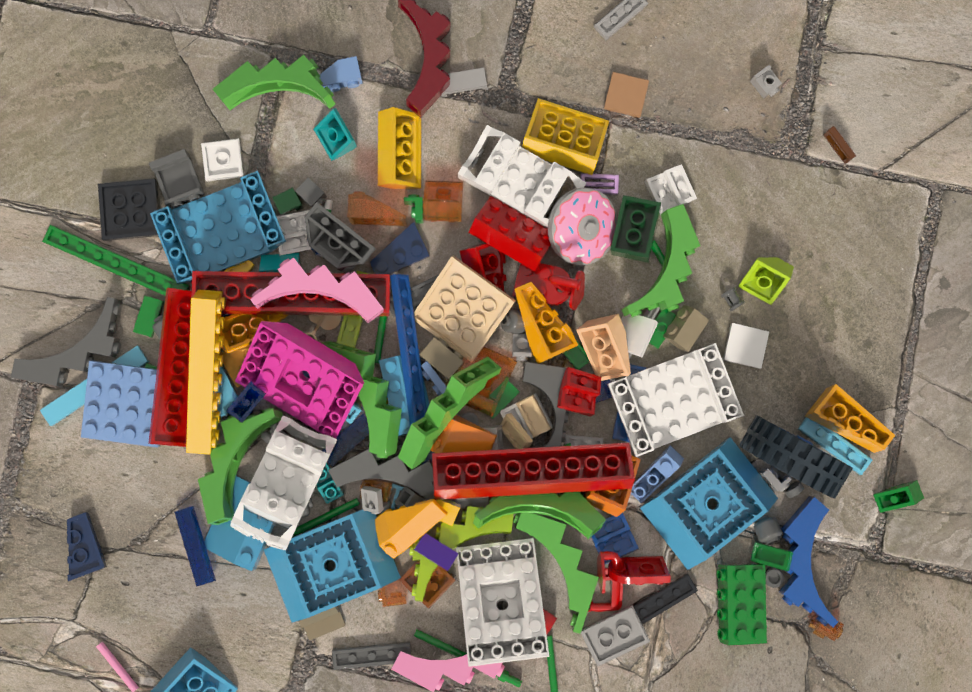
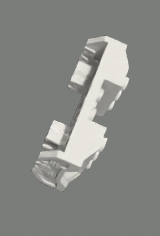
M488 125L482 132L469 158L458 172V178L462 181L464 180L484 193L493 196L548 228L549 218L544 217L566 180H572L576 188H584L586 185L585 181L556 162H553V164L548 163L522 148L520 141ZM489 137H498L500 140L476 178L470 172L471 169L474 168L479 157L482 155Z
M282 416L268 443L260 465L244 492L230 526L243 535L253 536V539L261 540L262 543L265 541L268 546L286 550L337 439L328 435L318 434L300 426L294 420ZM284 429L292 436H295V438H300L299 440H306L308 444L312 443L313 446L326 448V453L282 434L280 431ZM243 509L258 515L260 520L264 518L273 522L274 526L279 524L288 528V530L281 537L264 532L261 528L259 530L243 521Z

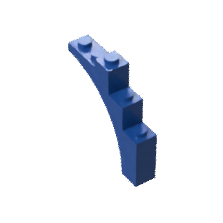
M809 496L781 528L782 538L790 545L794 544L788 550L793 552L790 569L785 571L792 576L779 590V593L783 595L781 599L789 606L793 604L799 607L801 605L807 612H814L818 616L816 620L823 626L829 625L834 628L838 621L827 610L820 599L811 570V551L814 537L829 509L815 497Z

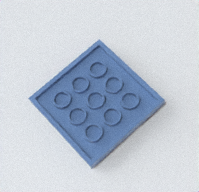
M89 361L81 438L160 447V445L148 444L157 369Z

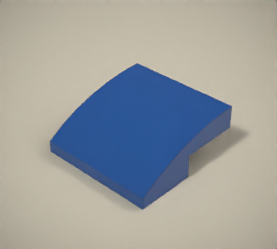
M623 513L618 517L613 515L606 518L602 528L591 536L598 554L600 551H613L621 558L639 550ZM604 560V563L607 564L612 560Z

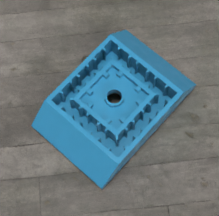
M729 437L643 504L640 509L686 569L689 570L710 558L768 512L778 497L732 438ZM714 498L717 501V507L711 510L708 508L707 502L709 499Z
M362 509L291 538L286 550L274 547L264 549L292 623L375 591L401 578L394 559L379 546L375 527L376 514ZM327 560L335 562L336 567L333 571L325 568Z

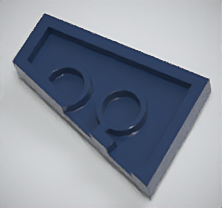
M413 222L370 261L375 274L391 275L430 257L415 223Z
M85 512L67 519V543L69 544V556H67V564H69L68 581L107 567L89 513Z

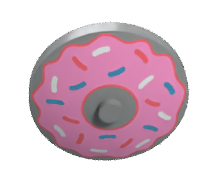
M576 188L564 194L556 202L549 217L548 236L553 250L561 259L575 265H589L601 259L609 251L617 224L616 212L611 201L598 190Z

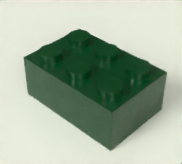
M623 195L610 249L611 255L649 263L661 212V202Z

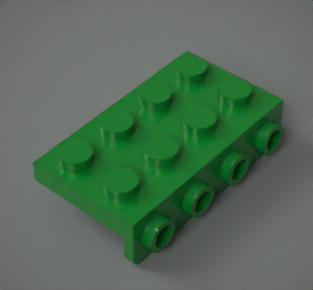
M719 564L716 576L718 579L717 617L719 619L717 636L720 643L728 646L766 644L765 565Z

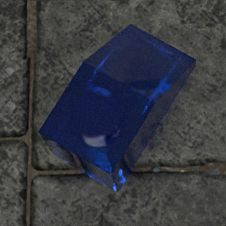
M250 381L232 401L227 412L242 423L266 393Z

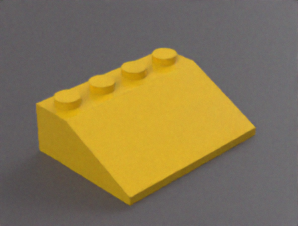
M538 98L522 148L545 161L556 162L561 166L593 175L609 120Z

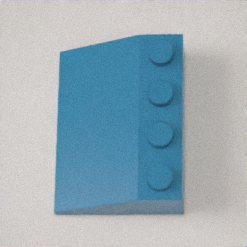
M238 476L235 477L233 487L234 514L248 484L251 483ZM243 509L244 522L259 530L261 528L268 534L272 533L274 528L273 522L264 518L260 520L258 515ZM231 520L220 525H211L202 545L203 548L249 571L257 568L267 545L265 541L262 543L261 540L253 539V536L243 535L230 526Z
M190 647L150 692H236L238 687L207 658Z

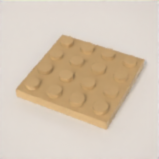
M453 255L415 310L414 318L416 323L438 339L442 338L449 344V347L456 350L472 363L516 300Z

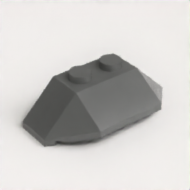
M317 202L304 217L308 245L337 269L362 265L376 250L375 247Z

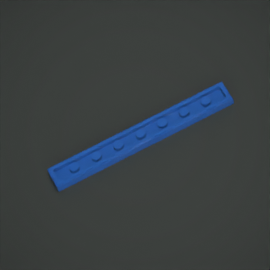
M393 274L390 275L411 426L412 423L425 417L427 407L409 275Z

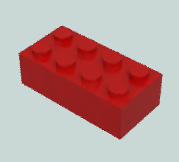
M490 196L477 214L468 232L533 271L536 270L551 246L548 228L493 196Z

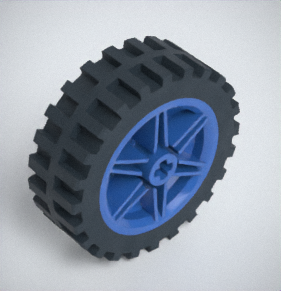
M758 415L753 419L739 444L741 448L764 462L833 499L837 497L853 469L846 463L813 446V443L799 435L795 436Z

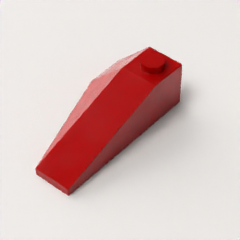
M487 243L474 245L459 251L463 263L505 292L504 281H506V275L503 274V264L506 263L504 253Z

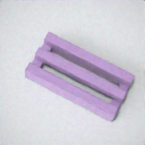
M580 175V179L583 181L585 179L615 180L614 183L586 182L585 186L614 187V189L595 190L603 194L618 195L619 175Z

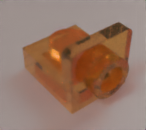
M371 479L362 480L360 498H362L361 488L368 486L381 489L382 501L390 502L392 483Z
M384 586L381 590H378V600L382 602L383 607L407 604V594H402V591L391 592L390 596H387V588Z

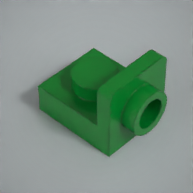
M410 194L408 197H404L405 205H415V207H411V216L415 218L416 224L424 223L423 197H419L417 194Z

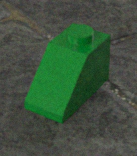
M918 480L899 484L873 494L880 513L916 505L924 499Z

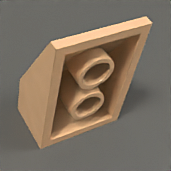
M619 314L588 320L576 330L595 375L601 376V381L631 374L626 331Z

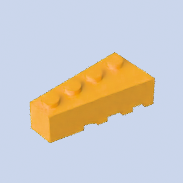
M837 384L826 388L805 415V417L873 453L885 450L895 437L894 433Z

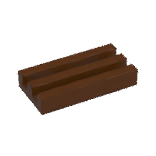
M832 126L823 134L844 164L856 157V154L835 126Z

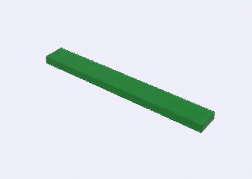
M53 225L49 226L42 241L166 296V288L188 291L190 287L185 283L177 284L175 279Z

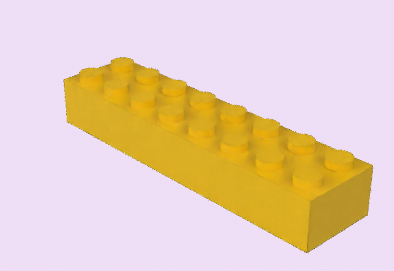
M197 290L191 298L186 453L211 454L213 448L217 446V441L220 440V430H217V426L221 420V411H218V405L221 404L222 393H218L219 386L222 385V374H219V370L223 365V355H220V349L224 345V336H221V329H224L225 318L221 317L222 309H225V298L222 297V291Z

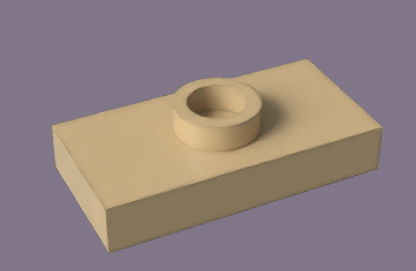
M534 394L516 403L533 438L551 429Z
M512 413L506 414L500 424L502 425V432L515 449L529 448L533 440Z

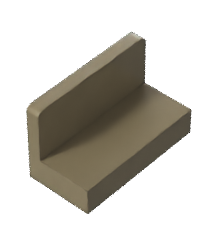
M339 606L299 621L300 627L305 629L309 640L345 626Z

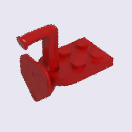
M520 263L512 293L513 297L517 298L515 288L532 282L545 297L548 305L562 304L570 297L569 307L572 310L577 309L584 297L585 273L579 270L575 279H572L564 269L557 266L540 263L536 270L533 271Z
M600 551L597 557L598 584L601 594H604L606 580H611L610 603H594L591 600L588 612L620 610L622 607L623 584L643 585L654 583L661 585L663 583H670L671 576L663 556L620 558L613 551ZM604 560H612L609 562L608 568H605Z

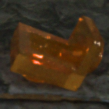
M813 619L809 627L814 629L813 633L822 639L826 636L833 641L842 635L844 626L843 623L838 621L834 628L830 627L828 629Z

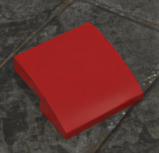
M567 367L562 379L557 407L589 417L595 414L596 397L600 395L601 376Z

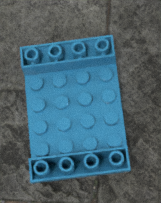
M258 171L240 177L241 182L175 209L167 206L150 213L177 284L192 282V271L223 272L227 268L235 267L245 263L247 260L250 261L261 255L268 254L286 242Z

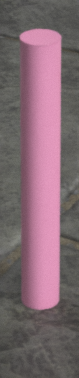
M103 642L97 645V649L132 692L136 691L139 686Z

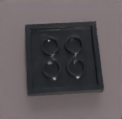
M155 178L98 184L101 238L103 241L158 236L150 213L159 210L157 180Z

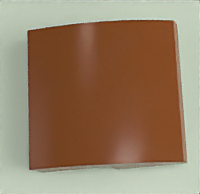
M416 561L399 579L411 593L413 584H417L418 576H414L416 564L420 565V561ZM437 566L426 587L422 603L427 608H430L456 579L448 571Z

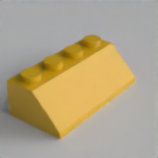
M395 107L378 111V186L390 189H421V118L414 112Z

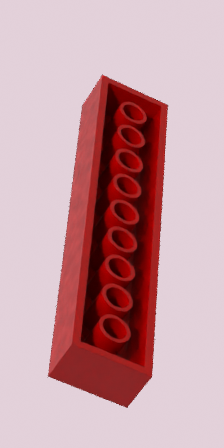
M192 271L191 298L197 290L222 291V297L225 298V309H222L221 314L361 316L341 301L312 293L285 295L271 300L257 309L250 300L253 298L252 294L260 288L264 290L268 287V283L277 276L280 278L282 275L279 272ZM331 273L338 283L341 282L340 278L345 275L342 273ZM357 274L383 307L384 312L379 316H390V274Z
M630 443L432 453L434 500L632 489L635 480Z

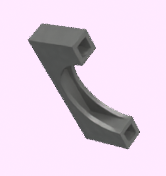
M526 362L522 382L531 384L541 390L549 399L554 410V430L550 440L544 447H559L561 442H565L566 431H563L564 423L568 422L569 412L557 407L559 391L566 368Z

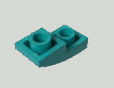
M326 463L317 482V489L326 504L344 495L342 489L337 487L328 471L330 469L328 463Z

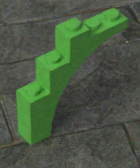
M304 55L289 67L284 62L280 63L274 58L261 70L257 65L252 66L247 61L213 88V91L229 110L254 96L274 91L304 93L320 100L329 109L335 105L332 99L334 94L327 86L325 88L322 86L323 82L319 78L321 76L317 72L319 67L313 59L308 60Z
M684 204L667 209L661 214L666 236L665 259L661 272L654 285L643 297L621 309L624 317L627 315H631V317L642 314L641 310L648 308V311L660 307L661 311L668 309V312L679 308L678 304L684 302L678 284L687 281V276L692 274L686 257L696 253L695 249L700 247Z
M268 408L263 410L262 414L251 415L246 418L235 414L228 416L227 420L221 422L225 443L218 444L210 454L214 471L204 474V477L198 479L208 524L220 525L232 520L234 516L233 487L241 460L250 445L260 434L270 426L280 422L283 416L281 411Z
M564 492L559 495L556 493L494 496L485 508L482 506L474 513L473 524L479 529L489 521L504 515L537 513L562 520L576 528L589 539L602 528L606 519L579 492Z

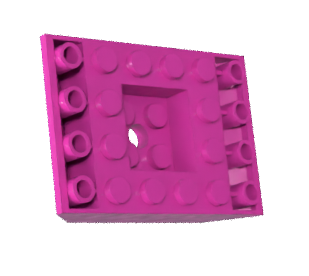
M267 321L260 322L235 382L321 434L335 439L364 385L362 376L356 364L288 323ZM302 371L308 372L310 378L304 376Z

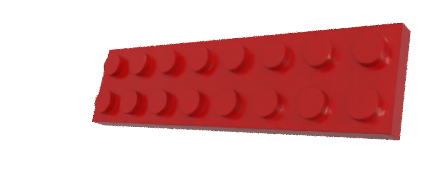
M166 288L148 444L186 447L192 291Z

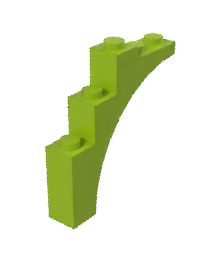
M467 506V511L462 513L461 521L465 525L453 524L451 526L441 522V527H437L435 539H439V542L453 550L464 542L479 536L511 534L514 514L504 515L491 520L478 529L473 524L475 518L474 513L479 507ZM418 539L415 544L410 546L409 555L413 556V561H420V565L416 564L414 576H418L417 584H413L412 596H415V601L423 602L426 587L438 565L414 550L420 541Z

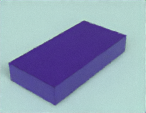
M426 533L414 549L446 571H449L458 556L457 552Z

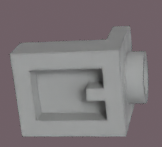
M513 334L512 357H516V361H527L528 358L532 357V351L526 334Z
M764 468L759 472L772 491H784L789 487V482L792 480L790 476H784L781 480H778V474L769 468Z
M368 486L361 488L362 508L364 511L380 514L389 507V502L382 501L381 489Z

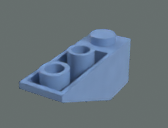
M357 56L337 60L320 74L321 77H319L323 82V88L327 86L331 92H337L344 87L356 88L359 84H363Z
M669 446L637 478L633 484L631 494L642 503L681 466L684 458L674 448Z

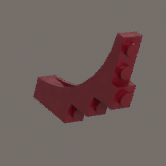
M398 0V7L409 17L417 29L424 52L421 75L415 88L406 99V106L421 118L450 85V76L441 69L450 59V48L446 43L440 41L450 32L451 22L447 16L439 14L437 11L431 16L430 12L425 8L419 7L415 0Z

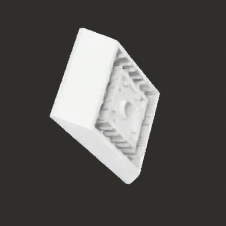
M534 538L457 547L468 666L549 657ZM499 601H506L508 607L505 610H499L497 603Z

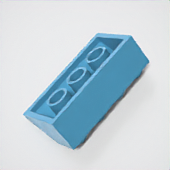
M400 355L379 360L383 380L389 381L387 392L389 405L402 408L398 436L408 434L410 429ZM423 378V385H424V392H425V399H426V407H427V409H428L430 403H429V399H428V395H427V390H426V386H425V382H424V378Z

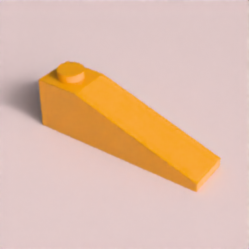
M532 282L515 288L529 346L537 364L578 346L571 328L567 323L564 324L559 319L556 310H552L548 306L545 297Z
M233 314L225 317L224 329H221V336H224L222 350L230 353L246 347L252 343L260 322H280L288 315Z
M434 499L415 503L414 506H400L396 510L387 509L375 519L379 546L394 559L437 524L448 512Z

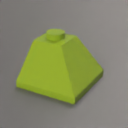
M758 257L738 287L772 305L791 279L794 266L778 257Z

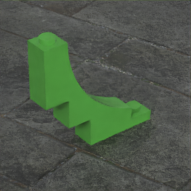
M332 341L320 342L355 363L362 376L364 385L358 396L368 421L369 452L376 454L379 458H388V456L396 454L402 408L386 404L389 381L373 377L376 354Z
M486 357L452 375L445 392L431 400L425 417L411 424L398 458L411 469L422 464L448 423L469 400L485 387L489 379L500 373L502 368L489 357Z
M516 513L513 523H516L515 528L528 533L540 541L551 552L560 566L567 589L568 608L577 612L571 617V629L573 632L581 634L599 577L577 569L582 550L561 543L566 528L565 523L536 513Z

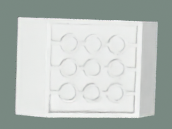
M716 343L608 384L636 457L712 426L744 416Z

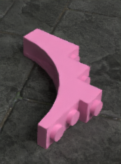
M295 258L283 261L278 269L282 276L280 278L278 276L273 278L268 283V287L264 290L262 288L258 289L252 294L253 298L250 299L258 309L269 301L285 295L298 293L320 294L347 304L358 312L367 323L384 312L383 307L355 271L352 274L346 273L340 278L341 282L338 283L325 265L321 267L319 265L310 271L311 275L308 276Z
M401 651L391 670L434 692L435 689L440 690L444 679L441 678L442 675L465 685L466 682L470 684L475 674L472 672L473 668L495 679L496 675L501 676L505 666L502 663L469 667L467 654L448 660H427Z

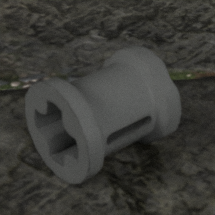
M736 287L721 295L728 303L730 312L745 303L737 294Z

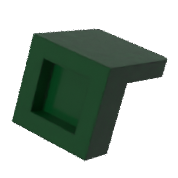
M293 187L272 197L280 214H284L294 208L296 211L304 208Z

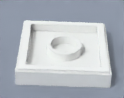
M239 138L201 143L205 180L207 182L244 176Z
M731 323L723 361L761 369L769 331Z

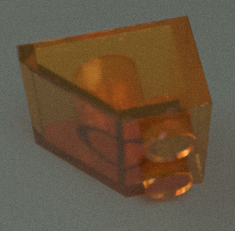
M425 180L423 220L431 222H461L463 182Z

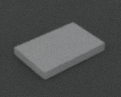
M633 605L584 627L581 631V635L597 666L650 642V638Z

